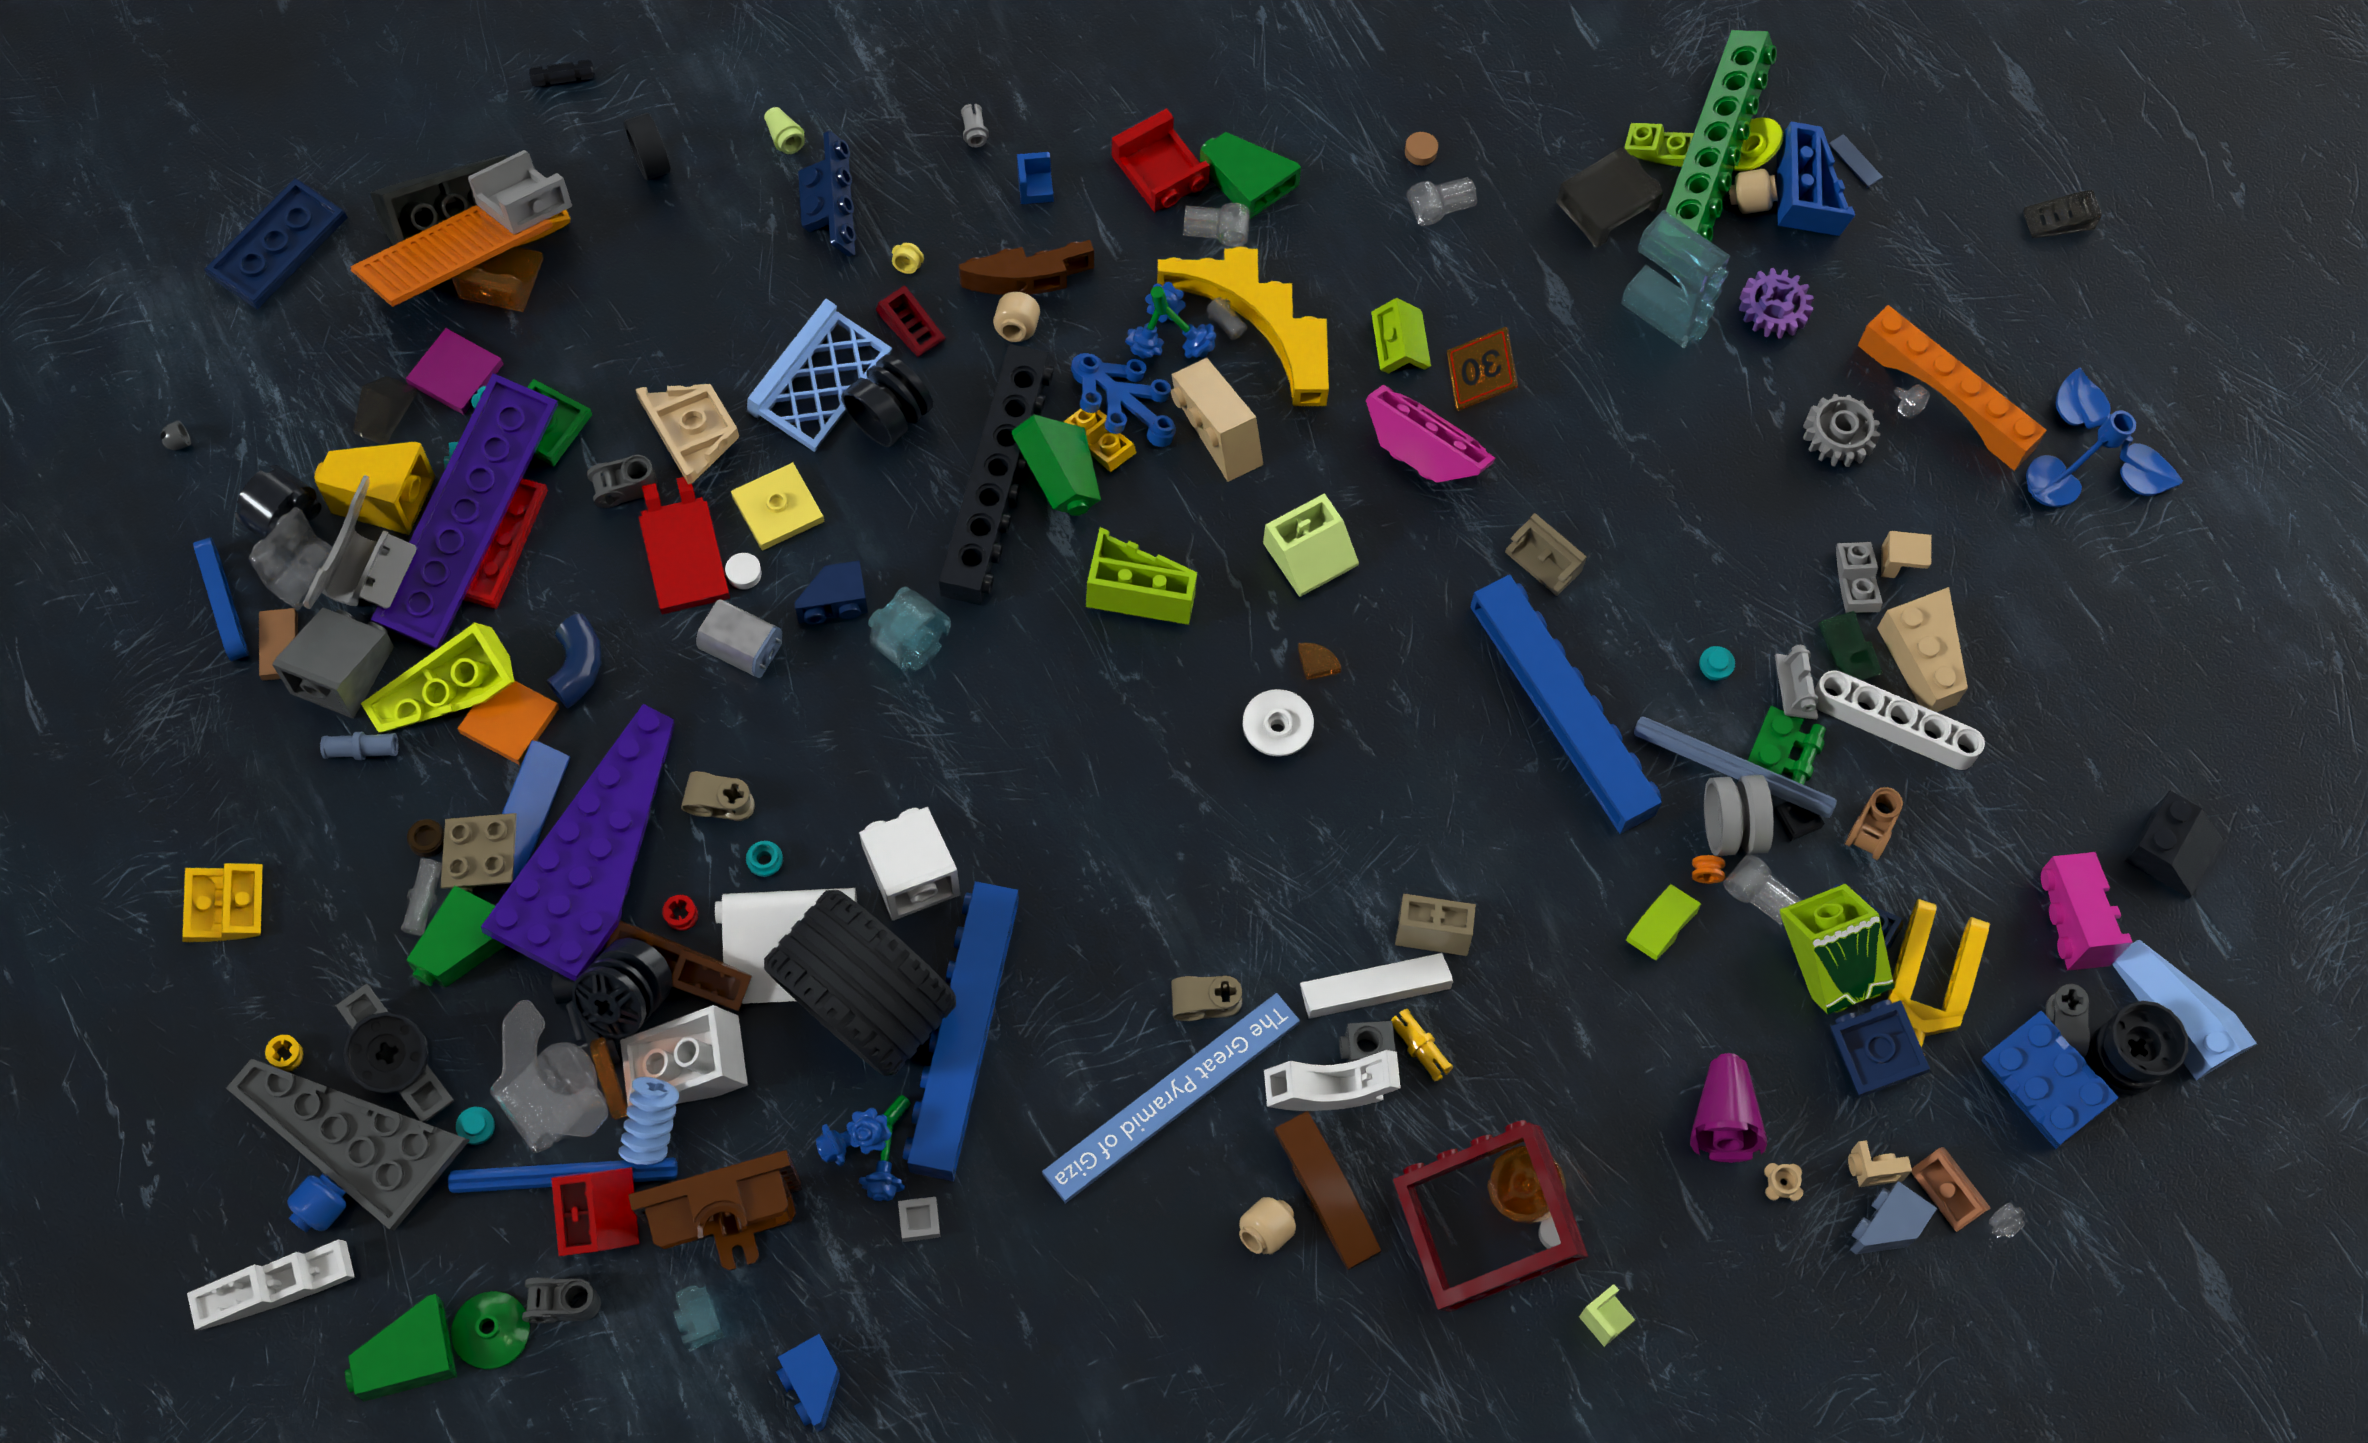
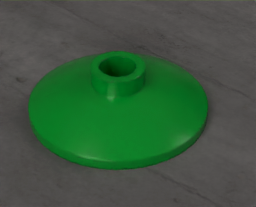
M484 1292L470 1298L461 1306L453 1320L451 1338L455 1351L463 1361L475 1368L492 1370L508 1365L522 1353L529 1339L530 1322L522 1320V1313L526 1311L516 1298L503 1292ZM487 1321H493L495 1324L494 1330L488 1334L482 1333V1325Z

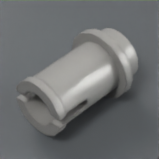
M968 104L961 109L965 126L963 139L971 147H980L986 143L989 132L983 123L981 106L974 104L975 114H973L972 105Z

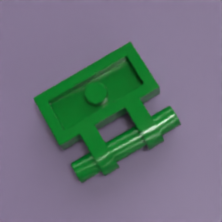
M1770 706L1747 761L1779 775L1783 772L1792 776L1791 780L1804 785L1805 781L1810 780L1814 768L1812 764L1816 754H1820L1824 747L1825 741L1823 737L1826 728L1820 724H1813L1809 734L1802 733L1799 730L1804 719L1787 716L1783 710ZM1793 746L1802 749L1800 758L1797 761L1788 758Z

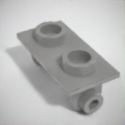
M1796 645L1792 647V652L1789 655L1775 654L1785 715L1817 720L1816 705L1819 700L1818 696L1815 695L1813 680L1810 674V651L1804 645Z

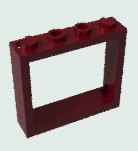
M1526 1120L1511 1123L1505 1127V1133L1495 1137L1491 1134L1477 1137L1470 1142L1471 1147L1462 1151H1458L1457 1148L1444 1151L1436 1156L1438 1161L1426 1166L1424 1163L1410 1165L1403 1169L1404 1175L1393 1179L1438 1310L1452 1312L1589 1257L1541 1126L1530 1122L1527 1123ZM1525 1142L1561 1244L1450 1288L1415 1187Z

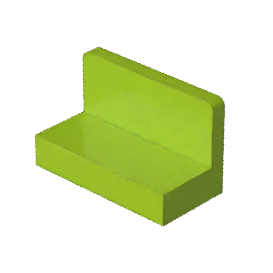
M1395 298L1371 312L1380 370L1389 374L1408 363L1424 370L1431 367L1423 314L1419 308L1399 298Z

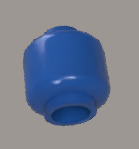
M324 1173L319 1177L309 1175L287 1200L288 1207L293 1212L289 1219L305 1232H308L311 1227L318 1231H325L346 1208V1201L343 1197L346 1191Z

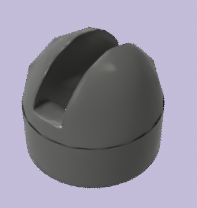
M179 420L165 426L160 433L162 443L167 449L176 451L191 445L190 436L185 426Z

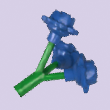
M1166 282L1163 286L1156 283L1151 293L1145 297L1146 302L1151 304L1147 307V312L1152 314L1150 322L1145 324L1144 328L1139 326L1136 330L1129 329L1125 342L1130 345L1131 352L1141 358L1161 355V347L1164 345V341L1158 338L1156 324L1158 320L1162 323L1169 318L1183 330L1182 334L1187 338L1182 346L1185 350V356L1187 358L1192 356L1195 358L1205 357L1215 347L1216 333L1213 331L1214 326L1212 324L1206 326L1201 324L1198 328H1195L1192 324L1187 325L1178 316L1179 312L1186 306L1185 302L1180 300L1184 296V292L1176 289L1171 282Z
M903 1095L898 1096L885 1113L878 1116L874 1108H869L865 1112H854L852 1115L853 1121L846 1125L847 1130L842 1133L830 1130L828 1125L824 1124L822 1125L823 1135L816 1139L817 1150L822 1160L826 1163L835 1161L840 1167L845 1163L846 1147L850 1145L853 1147L860 1146L864 1154H868L872 1150H882L881 1161L877 1162L876 1172L859 1178L862 1188L867 1190V1197L873 1198L876 1201L893 1200L895 1193L905 1189L902 1180L891 1174L892 1163L889 1162L893 1125L910 1106L909 1099Z

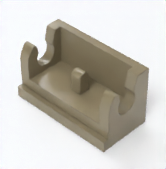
M1536 513L1512 536L1511 540L1513 542L1505 551L1506 554L1556 596L1582 572L1587 558Z
M1403 894L1395 945L1467 956L1473 936L1476 904Z

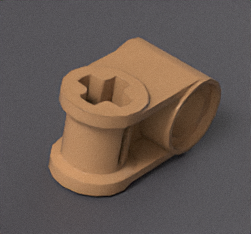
M1888 787L1877 789L1855 821L1845 841V845L1850 847L1853 844L1871 853L1872 858L1878 860L1891 837V830L1902 810L1903 801L1900 794ZM1875 803L1885 804L1889 808L1890 813L1880 812Z

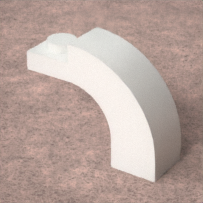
M1384 1050L1343 1064L1310 1065L1288 1061L1264 1070L1267 1107L1284 1110L1319 1111L1358 1107L1384 1100L1383 1094L1401 1088L1397 1052Z

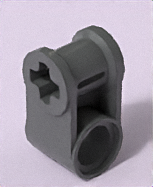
M632 455L609 463H599L587 471L588 479L593 482L595 495L593 496L594 504L600 508H610L624 502L644 498L642 486L656 483L658 487V479L648 458L642 455ZM638 474H646L640 479H633Z
M2066 984L2060 987L2047 1000L2045 1007L2046 1016L2058 1028L2064 1039L2085 1058L2090 1041L2088 1028L2089 998L2086 991L2079 985Z
M538 1277L525 1280V1288L528 1289L527 1311L522 1313V1320L525 1322L544 1324L556 1321H587L595 1317L600 1310L601 1299L599 1294L583 1279ZM580 1292H588L587 1302L580 1308H572L571 1303L575 1295Z

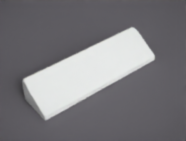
M1439 953L1300 983L1308 1019L1451 989L1453 979L1443 954Z

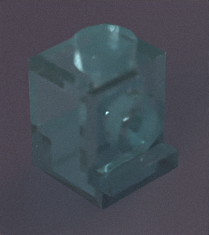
M697 1285L689 1286L675 1294L679 1310L674 1311L673 1314L680 1333L688 1331L687 1335L681 1337L688 1352L725 1337L711 1296L705 1286L699 1289Z

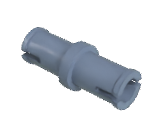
M354 732L350 736H322L320 742L321 755L324 759L354 757L355 760H365L366 756H397L399 749L396 733L365 735L364 732Z

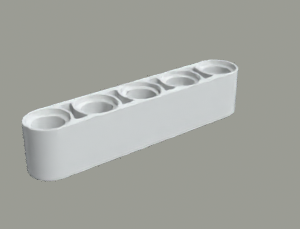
M1835 670L1826 672L1814 689L1815 695L1818 696L1819 700L1816 708L1821 712L1954 769H1968L1984 749V737L1976 729L1843 672ZM1825 688L1833 689L1838 696L1828 694ZM1858 702L1867 704L1871 710L1861 708ZM1891 716L1900 718L1904 724L1894 722ZM1924 730L1933 732L1937 739L1929 737ZM1958 744L1966 746L1970 753L1962 751Z

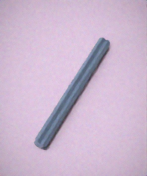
M1640 717L1635 726V736L1737 780L1741 776L1763 775L1768 783L1770 794L1825 818H1830L1836 807L1837 800L1831 796L1647 717Z

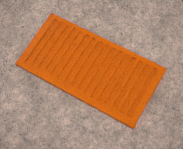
M475 205L350 267L352 273L357 275L388 304L394 307L553 228L550 220L545 219L514 235L479 206Z

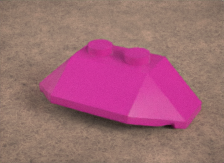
M1385 385L1373 391L1366 399L1380 446L1389 451L1393 458L1404 461L1416 469L1426 479L1438 483L1479 475L1493 464L1495 457L1488 453L1477 440L1419 402L1403 394L1394 393L1391 388Z

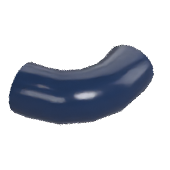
M583 614L572 615L557 628L555 636L566 651V659L563 666L547 679L549 687L567 709L577 703L593 686L601 667L600 640L591 623Z

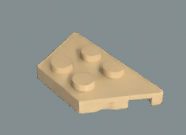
M711 384L693 385L691 387H683L681 385L667 386V392L648 393L647 387L636 389L640 403L688 485L693 483L739 438L736 425Z

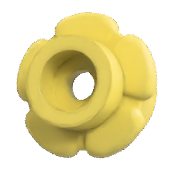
M902 243L901 246L896 245L892 250V264L902 273H914L921 267V263L924 261L922 252L912 243Z

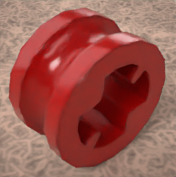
M672 896L663 906L662 914L664 919L674 930H688L698 920V910L688 896ZM682 905H685L688 915L684 919L679 916V920H675V915L672 911L676 907H679L681 910Z

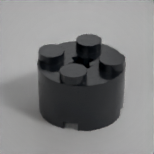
M272 465L270 467L274 470L267 474L262 470L259 471L245 485L237 500V503L242 506L240 514L235 512V518L238 523L274 547L283 545L286 548H291L299 541L300 532L305 528L309 520H313L318 516L322 504L317 501L316 492L312 487L281 466Z

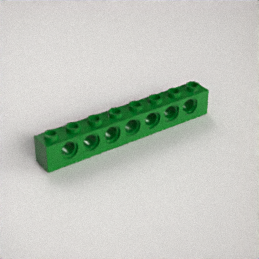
M1731 30L1657 233L1665 255L1703 257L1706 245L1712 241L1713 226L1716 218L1721 216L1725 192H1728L1731 188V175L1734 167L1739 165L1743 141L1749 137L1752 116L1757 114L1759 108V96L1761 91L1767 86L1769 68L1776 61L1777 49L1775 45H1772L1769 31Z

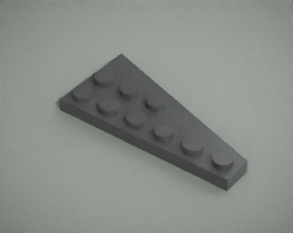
M254 1059L249 1060L226 1088L382 1224L393 1231L396 1230L470 1141L464 1137Z

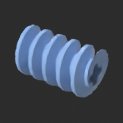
M639 1077L632 1083L635 1091L630 1094L629 1101L633 1105L627 1107L629 1118L624 1121V1129L627 1132L621 1136V1142L624 1145L619 1147L618 1153L628 1162L648 1165L663 1161L667 1156V1145L670 1142V1131L673 1128V1118L676 1114L675 1105L678 1103L679 1093L675 1087L663 1080L652 1077Z

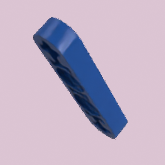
M212 537L193 543L226 654L231 662L249 656V651L217 547Z

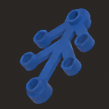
M1082 353L1073 358L1071 363L1073 377L1082 384V397L1080 400L1082 410L1088 413H1095L1099 410L1102 396L1096 391L1097 384L1106 391L1107 417L1104 426L1107 431L1113 434H1119L1124 431L1127 417L1121 412L1122 404L1148 426L1146 436L1150 443L1158 447H1166L1172 443L1176 432L1173 420L1164 415L1156 416L1135 398H1147L1156 402H1165L1171 391V386L1167 381L1157 379L1151 385L1115 382L1110 378L1124 377L1132 382L1141 381L1146 372V365L1139 359H1131L1126 365L1103 363L1100 358L1089 353Z

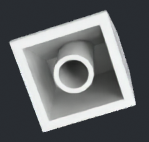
M928 807L920 810L918 808L908 809L902 812L896 819L888 822H873L865 830L859 832L863 850L892 921L960 895L957 868Z

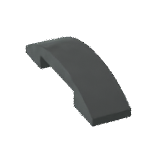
M367 983L335 1005L352 1029L356 1023L369 1015L388 1012ZM385 1043L382 1045L383 1051L377 1054L378 1059H385L388 1064L394 1062L393 1055L398 1053V1048H391ZM428 1065L415 1083L403 1091H399L409 1107L423 1123L454 1102Z

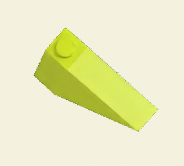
M474 623L367 698L361 705L378 733L388 732L487 702L514 683L510 656L492 627Z

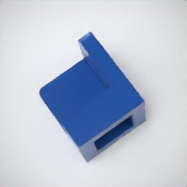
M1050 153L1017 154L1021 204L1054 202Z

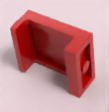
M1167 108L1112 137L1113 159L1154 213L1164 207L1169 208L1173 206L1180 198L1191 192H1199L1209 183L1210 165L1207 161L1200 163L1174 130V117Z

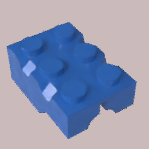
M2042 1010L1983 1056L1981 1060L2004 1086L2017 1106L2055 1149L2119 1098L2105 1081L2087 1065L2081 1054L2064 1039L2058 1028Z

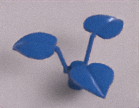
M2082 368L2072 372L2061 384L2056 396V408L2063 420L2072 426H2079L2084 423L2088 429L2100 426L2098 429V441L2068 469L2057 457L2043 455L2030 463L2026 473L2028 491L2035 500L2050 507H2064L2074 502L2082 490L2080 481L2072 473L2101 446L2117 448L2122 444L2120 459L2125 463L2120 469V474L2123 481L2132 491L2144 496H2153L2175 488L2183 482L2175 469L2154 449L2137 443L2129 446L2133 441L2130 435L2136 429L2135 419L2128 412L2121 410L2115 411L2111 415V407L2107 397L2100 388L2088 379Z

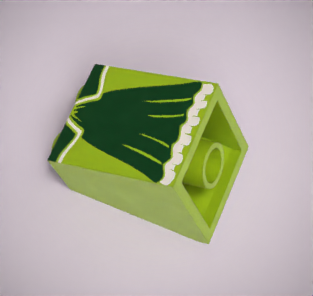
M1840 885L1779 909L1811 998L1827 1014L1843 1011L1850 1005L1865 999L1876 998L1881 993L1894 988L1879 913L1848 885Z

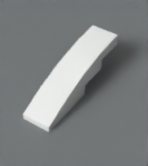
M339 1239L305 1254L295 1252L264 1266L254 1264L187 1293L194 1328L200 1331L276 1308L355 1278L347 1242Z

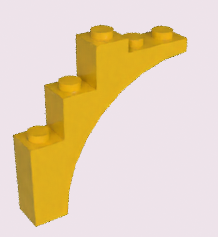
M1241 246L1233 249L1224 248V260H1215L1213 258L1182 260L1176 257L1166 260L1158 259L1157 283L1163 286L1166 282H1171L1176 289L1204 296L1223 304L1250 321L1267 338L1282 361L1290 383L1293 406L1327 405L1329 391L1327 319H1317L1313 316L1293 318L1292 283H1281L1278 281L1258 283V249H1248Z

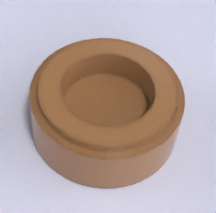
M1416 132L1408 137L1405 146V156L1411 163L1423 166L1435 160L1438 142L1433 135L1427 132Z

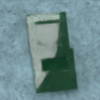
M1854 611L1818 623L1827 647L1840 672L1861 681L1883 673L1871 640L1865 641Z

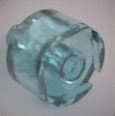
M905 586L898 590L894 599L884 609H878L871 615L868 621V625L872 628L870 643L872 647L902 671L908 672L907 668L916 671L928 664L943 646L938 641L942 633L948 636L951 626L950 618L917 591Z

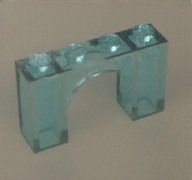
M1663 210L1643 231L1638 251L1669 272L1682 288L1645 265L1626 286L1621 304L1685 349L1693 339L1698 342L1709 328V324L1706 322L1711 318L1716 309L1713 304L1722 293V289L1719 287L1729 274L1726 266L1730 255Z

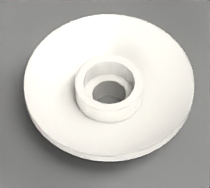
M1275 689L1260 693L1249 702L1243 715V730L1247 740L1258 751L1270 756H1288L1298 752L1308 743L1313 733L1314 718L1309 705L1300 696L1287 690ZM1280 724L1284 730L1276 732L1272 730L1271 726Z

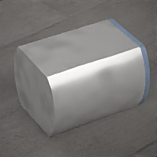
M719 599L700 626L696 644L700 650L757 678H761L781 647L782 630Z

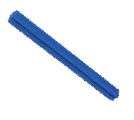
M671 1157L648 1165L621 1160L454 1170L448 1176V1187L451 1193L552 1187L551 1178L554 1176L632 1167L634 1182L674 1180L678 1175V1163L676 1158Z

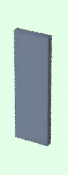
M1844 134L1829 143V147L1867 188L1883 178Z

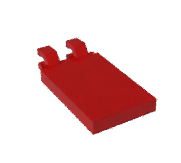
M684 477L676 478L682 502L666 506L661 505L656 483L642 486L648 510L641 511L642 516H639V521L662 615L714 603L719 599H730L707 501L703 502L702 497L695 498L692 483L688 485Z

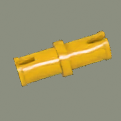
M1408 1009L1402 1010L1399 1014L1407 1026H1404L1397 1015H1395L1391 1019L1393 1028L1409 1047L1407 1052L1411 1057L1418 1058L1432 1076V1079L1434 1081L1442 1079L1441 1071L1435 1064H1438L1446 1075L1453 1069V1065L1448 1062L1436 1047L1433 1035L1425 1033Z

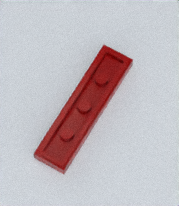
M522 478L464 600L494 609L498 608L548 492L545 484Z

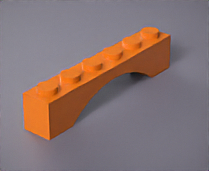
M1887 305L1866 326L1858 344L1862 350L1882 366L1910 374L1940 392L1970 421L1981 436L1987 449L2014 471L2037 448L2047 431L2044 427L1892 307Z

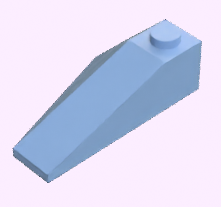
M2141 940L2132 943L2112 963L2138 1001L2159 1003L2170 1009L2183 1023L2188 1035V1053L2183 1063L2196 1081L2257 1044L2233 1011Z

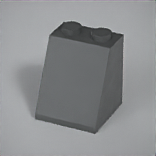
M323 607L276 657L272 665L290 694L354 719L361 707V703L365 700L394 646L387 634V630L381 625L374 622L364 624L357 621L353 615L344 610L337 609L334 612Z

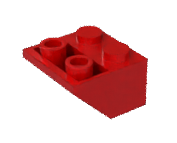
M632 1167L561 1175L551 1178L559 1256L597 1252L640 1244L637 1215L631 1209L628 1196L635 1193Z

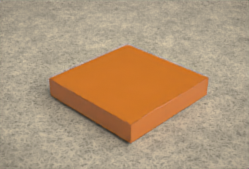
M514 680L513 684L487 702L473 706L457 729L460 734L521 765L531 741L539 739L559 710V705Z

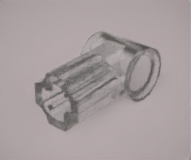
M1468 177L1435 186L1432 182H1421L1412 186L1406 194L1416 220L1421 226L1432 225L1440 221L1447 213L1476 206L1477 203L1476 188L1472 179Z
M1228 203L1222 206L1221 209L1186 205L1183 236L1216 238L1225 246H1243L1248 239L1250 210L1247 206L1239 203Z
M1750 854L1743 857L1723 883L1726 890L1733 897L1745 903H1753L1780 925H1782L1783 921L1779 909L1801 901L1800 897L1771 876L1770 868L1761 859Z

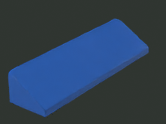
M534 740L530 743L502 814H517L513 882L532 857L570 761V756Z

